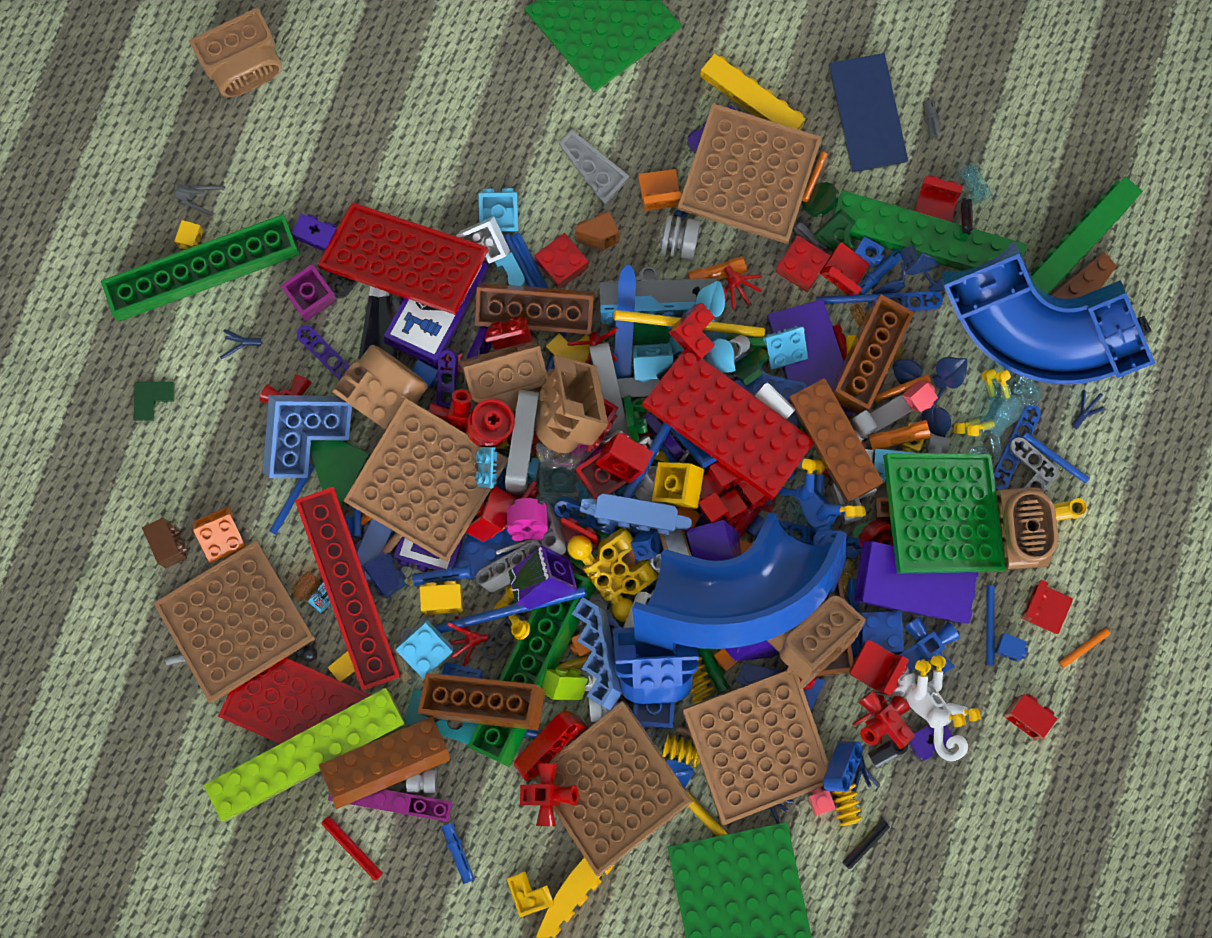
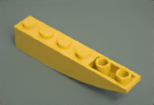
M585 857L571 872L553 900L554 905L547 910L536 938H549L550 936L555 938L561 931L559 925L564 920L568 922L575 914L572 911L578 904L581 907L587 900L588 896L586 893L590 888L595 890L602 882L599 879L601 875L596 876ZM615 865L611 866L604 873L608 875Z

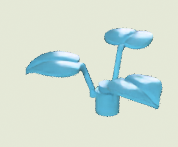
M720 281L704 287L698 293L696 304L703 303L715 317L720 316L725 307V295ZM705 331L704 334L713 341L712 343L715 346L704 356V360L720 372L735 371L734 350L731 343L725 340L727 333ZM671 336L667 343H671L673 354L679 351L683 352L684 349Z

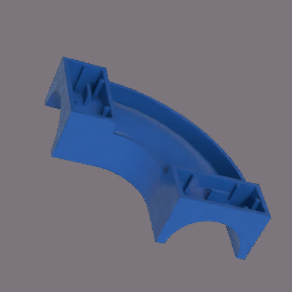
M1016 242L1009 244L1002 254L980 266L960 272H951L950 270L942 272L946 292L958 319L962 322L969 336L987 356L1011 372L1040 382L1079 384L1102 380L1114 375L1120 378L1155 364L1121 280L1080 297L1070 299L1053 297L1043 292L1034 283Z
M769 513L753 545L746 552L735 558L723 561H709L664 549L661 553V565L657 584L647 605L635 602L632 607L635 640L669 650H674L677 644L697 648L724 649L756 644L789 631L807 619L821 605L828 593L833 594L846 565V533L838 531L834 541L827 545H808L788 535L780 526L777 514Z

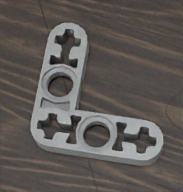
M1018 437L1010 442V452L1034 473L1022 488H1030L1032 482H1038L1040 489L1044 492L1058 475L1056 466L1024 438ZM1021 442V448L1024 449V451H1027L1028 449L1030 450L1028 453L1025 454L1024 458L1022 457L1024 452L1022 450L1016 451V445L1014 443ZM1035 454L1038 457L1036 465L1029 463V455ZM1044 462L1045 464L1042 467L1045 469L1050 468L1052 476L1045 477L1046 472L1042 468L1039 470L1036 468Z

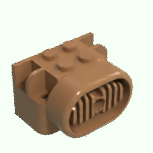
M258 7L189 40L207 77L214 80L220 94L225 97H236L271 81L282 69V63L275 51V41Z
M533 340L458 361L462 369L467 391L471 394L476 406L479 402L486 399H497L507 404L514 414L516 413L519 390L540 393L541 388L547 381V372L540 346Z
M371 345L361 359H356L350 364L334 386L333 393L386 430L404 399L407 398L417 404L427 390L428 384L419 375L386 351Z
M554 355L555 369H549L546 373L547 381L539 393L534 425L539 440L547 448L565 454L574 451L579 443L592 446L608 426V420L597 367Z
M1035 487L996 491L1006 570L1049 567L1052 554L1058 545L1056 511L1052 500L1040 488ZM1029 521L1033 522L1035 526L1034 531L1028 529L1027 523Z
M832 596L828 600L824 599L821 605L799 625L767 641L780 653L782 661L789 666L787 672L789 674L795 672L802 679L798 687L802 690L855 641L866 619L843 598Z

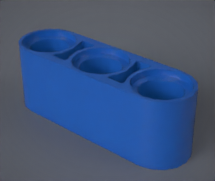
M838 742L824 776V787L827 791L847 792L849 790L863 754L860 742Z

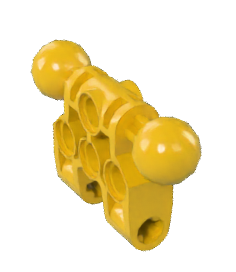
M620 528L599 542L596 557L591 554L592 543L588 537L583 535L572 537L567 545L569 555L576 560H582L584 563L583 570L605 601L610 600L613 604V617L619 622H626L633 601L629 598H623L620 593L635 595L654 582L659 574L652 567L648 559L641 560L631 568L627 566L622 557L632 550L630 543L634 539L627 528ZM611 548L612 553L610 555H603L605 549ZM617 564L623 565L620 571H614V567ZM600 576H607L604 582L600 583L597 581ZM628 580H634V584L632 586H625V583Z

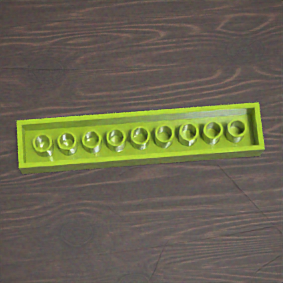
M384 688L203 786L221 822H227L320 772L319 764L385 737L407 724L389 689Z

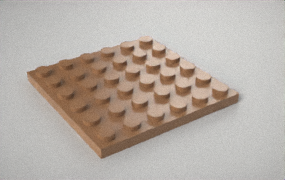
M713 103L677 210L788 244L822 137Z
M405 398L344 499V502L448 562L491 488L478 487V483H476L475 477L479 464L476 461V454L479 451V446L475 445L464 432ZM497 453V462H493V464H497V466H493V470H497V472H493V474H497V478L508 462V459Z
M257 540L154 602L157 611L209 703H213L315 640Z
M786 669L681 709L722 825L824 786V776L829 763L804 690L798 688L801 682L795 672L789 674Z
M624 701L619 703L559 752L549 763L558 764L553 785H560V788L571 785L578 787L579 799L577 805L574 806L560 802V806H553V809L596 876L603 874L693 802ZM538 774V775L534 778V780L536 781L537 784H541V783H540V777H539V774Z

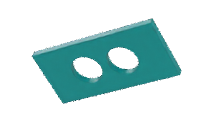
M415 688L404 717V721L408 725H413L426 719L424 715L418 713L422 691ZM440 719L438 722H435L442 736L466 744L469 743L478 723L464 722L460 729L453 730L448 727L446 720Z

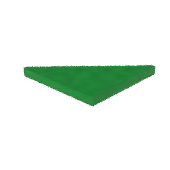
M311 440L310 454L321 488L325 490L334 487L342 509L345 504L344 499L361 473L369 453L341 440Z

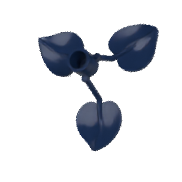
M908 246L900 251L903 260L900 263L902 268L901 279L890 281L871 292V294L900 292L906 286L904 283L905 272L907 275H916L923 272L932 284L928 287L929 291L942 292L946 289L943 284V277L935 281L928 274V271L938 265L937 260L923 252L918 257L915 247Z
M943 357L936 364L937 374L929 375L931 379H934V385L941 388L937 395L938 398L931 406L932 408L922 411L921 420L927 421L930 433L945 438L951 428L949 413L941 407L936 408V404L947 389L946 386L955 389L962 385L967 373V358ZM899 359L893 362L894 375L900 384L921 377L922 368L915 361Z

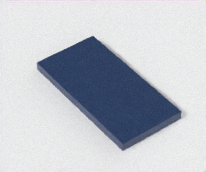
M885 53L829 63L828 66L852 173L908 162Z

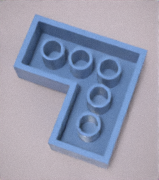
M269 395L263 472L269 478H308L311 440H349L352 406L339 396Z

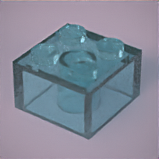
M540 461L539 501L545 500L554 508L557 500L562 497L579 502V478L574 472L579 467V462Z

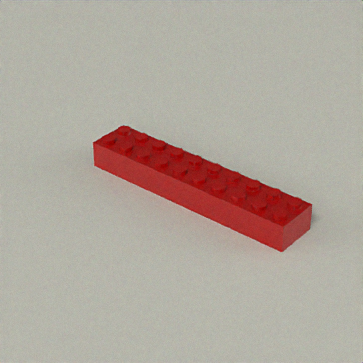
M334 487L296 499V506L361 690L363 691L399 678L400 673Z

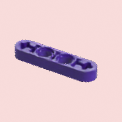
M305 325L298 329L297 338L339 380L343 375L339 370L340 366L346 371L350 365L310 326ZM303 331H310L309 335L314 340L312 343L306 337L302 339ZM323 344L325 346L324 351L316 353L314 351L315 345ZM330 357L338 359V363L335 366L328 365L327 361Z
M451 349L442 351L438 358L436 404L439 406H451L452 393L457 390L458 355ZM448 354L449 357H452V361H449V363L444 359ZM447 366H448V367H452V369H445V370H444L443 367H447ZM446 372L452 376L450 383H446L443 380V375ZM444 392H448L451 395L449 403L444 402L442 399Z

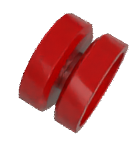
M486 399L479 402L468 415L465 424L466 433L475 445L494 448L499 446L513 431L515 424L514 414L503 401Z

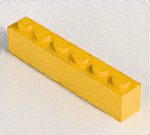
M714 53L701 69V78L752 115L798 130L803 127L805 118L801 112L794 111L784 100L777 99L769 89L759 86L755 79L748 78L740 68L730 65L723 56H718Z

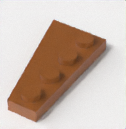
M1103 252L1051 296L1070 299L1100 289L1117 265Z

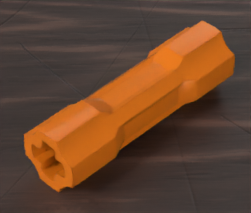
M743 256L714 266L689 271L687 276L688 279L717 278V280L728 277L723 269L729 265L734 273L738 272L739 275L747 273V267Z
M926 420L888 432L868 435L873 452L875 449L885 450L892 446L931 437Z

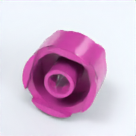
M523 498L515 500V504L512 506L511 504L507 506V531L513 540H542L544 538V534L548 530L547 505L545 503L541 505L537 499Z

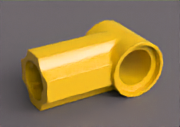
M1080 498L1054 504L1057 521L1079 518L1087 510L1085 501ZM1072 504L1079 507V513H1075L1072 510Z

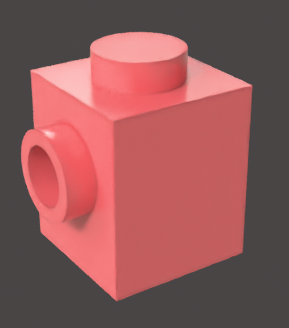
M920 380L902 395L913 411L920 413L930 408L938 398L935 394L934 386L929 382Z
M823 787L811 791L812 795L808 796L814 816L836 809L830 791H824Z

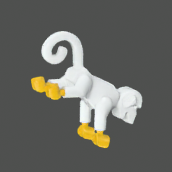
M940 655L933 656L930 663L923 659L921 661L918 660L915 669L921 671V673L918 675L917 684H915V673L909 674L907 667L906 672L900 676L897 682V689L891 695L893 697L905 696L909 706L927 720L930 727L934 728V746L941 758L947 761L959 760L968 751L967 741L960 735L950 737L946 742L947 748L951 749L957 744L959 749L956 753L948 752L943 744V726L948 725L951 720H953L954 727L966 725V715H968L969 721L980 720V710L978 708L968 709L965 706L945 703L939 694L943 681V671L941 670L946 664L944 657ZM932 664L936 666V670H933L932 681L928 682L926 674L931 669Z

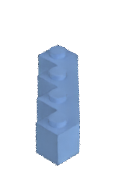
M582 597L572 615L587 623L577 642L592 651L582 669L597 678L587 697L601 706L612 710L622 692L619 677L615 672L614 649L607 612Z

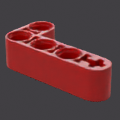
M567 710L560 712L516 758L514 767L525 781L534 779L539 774L537 764H549L570 740L577 739L589 728L578 715Z

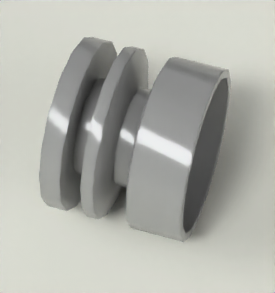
M668 215L661 234V255L666 256L668 247L672 248L671 257H674L677 249H681L682 259L694 260L701 220L688 218L684 227L681 226V217H677L676 225H673V216Z

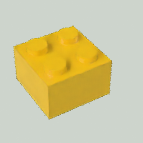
M658 462L652 502L675 507L698 508L704 469L689 463Z
M456 581L444 582L445 585L425 583L424 587H420L422 613L424 615L464 613L463 589L461 585L457 584Z

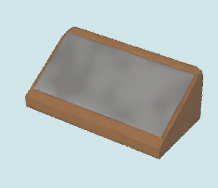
M675 529L669 535L659 534L663 549L691 556L684 529Z

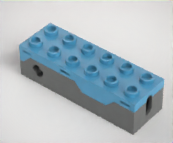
M717 278L636 281L634 312L640 313V311L661 316L669 312L672 317L682 318L696 304L698 293L704 287L716 282ZM618 282L600 283L601 323H605L608 326L616 325L613 314L617 310ZM723 288V290H724V295H725V304H726V290Z

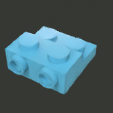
M502 188V192H494V189H483V193H479V222L494 216L501 231H518V193L513 192V188Z

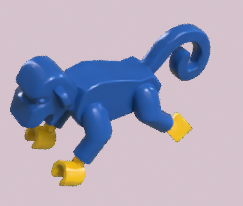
M804 459L802 468L808 470L807 474H805L804 485L797 487V489L782 487L778 494L795 496L801 504L808 523L816 529L813 545H827L834 541L838 531H840L831 528L835 519L841 514H845L846 518L866 516L865 507L830 504L822 495L824 492V475H822V472L825 470L824 464L818 459ZM796 469L793 471V473L787 481L791 480L794 477ZM814 470H817V475L813 474Z

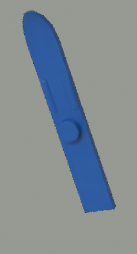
M626 264L619 276L617 310L634 312L636 276L632 266ZM616 320L618 331L615 332L614 355L618 358V361H614V369L617 379L630 378L634 322Z

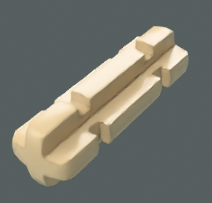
M395 644L391 649L393 654H395L394 658L398 671L401 672L402 682L411 681L412 675L408 671V663L396 651L397 644Z

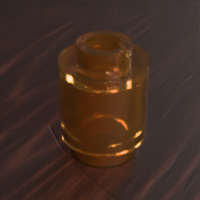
M307 571L305 575L302 574L291 588L294 591L292 595L299 601L303 599L307 601L317 589V584L320 580Z

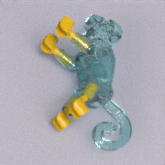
M987 369L982 373L983 380L987 382L985 386L988 400L992 404L987 415L966 420V423H955L954 433L965 434L967 427V435L979 436V429H981L985 436H990L992 465L994 468L1002 454L1000 437L1021 416L1025 405L1033 406L1040 402L1041 392L1038 387H1035L1031 379L1022 376L1019 379V384L1013 385L1014 395H1011L1010 387L1006 384V381L1011 378L1009 371L1002 370L996 374L994 369ZM996 378L998 383L1001 384V386H999L1001 394L997 393L995 383L992 382V379ZM975 446L969 452V454H990L982 446Z

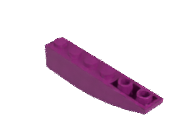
M382 789L350 804L448 822L452 802ZM329 794L328 800L332 801V798Z

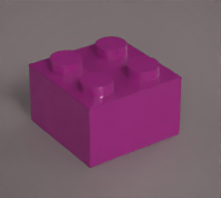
M313 264L280 285L305 322L337 301L334 293Z

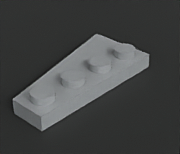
M573 130L559 143L561 149L604 206L629 180V175Z

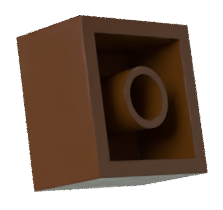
M163 517L142 527L159 565L168 568L187 559L185 553L188 552L185 543L181 542L178 538V535H180L179 529L176 524L173 525L172 521H168Z

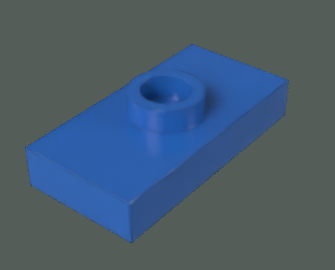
M445 662L442 675L482 679L484 674L482 670Z

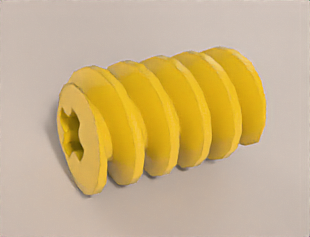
M698 664V669L693 673V688L690 694L696 695L692 698V702L714 695L710 694L714 686L707 687L711 679H704L708 672H701L705 664Z
M668 732L662 756L665 758L670 753V760L678 756L679 763L685 758L686 765L692 760L693 767L696 768L700 762L695 747L692 746V739H689L685 744L684 737L677 741L676 734L669 738Z
M851 783L847 792H831L832 795L838 796L833 802L840 804L835 809V811L841 812L836 819L843 820L838 827L856 824L863 819L862 816L856 815L861 811V808L854 807L859 803V800L853 799V797L858 795V792L851 791V789L856 787L854 783Z

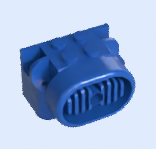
M634 627L613 628L615 672L620 677L621 692L625 698L639 704L670 703L680 701L690 694L693 687V673L698 669L697 660H699L697 647L677 644L674 650H669L635 640Z

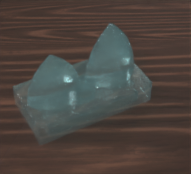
M976 163L958 170V174L975 205L993 196Z
M795 496L784 497L791 522L814 528L808 523L801 504ZM794 531L795 535L801 534L798 531Z

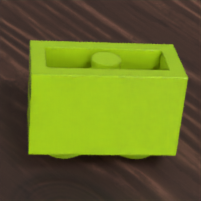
M556 667L555 670L547 669L541 688L546 690L545 695L553 700H582L588 677L581 674L582 671L577 668H570V670Z

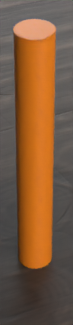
M824 151L820 153L802 198L804 202H808L828 156Z
M927 374L876 395L875 401L877 403L905 392L919 380L930 382L931 378Z
M1104 628L1058 663L1062 668H1065L1111 634L1110 631Z

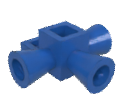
M921 616L904 627L918 641V643L900 654V656L909 659L907 663L909 672L915 669L918 660L921 661L923 659L927 661L937 655L946 659V664L941 670L943 674L955 667L941 653L945 649L944 645L960 639L957 630L950 622L937 634L933 632L928 635Z

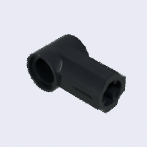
M891 739L867 754L877 769L899 755L904 754L908 750V744L900 752H897L893 748L894 741Z

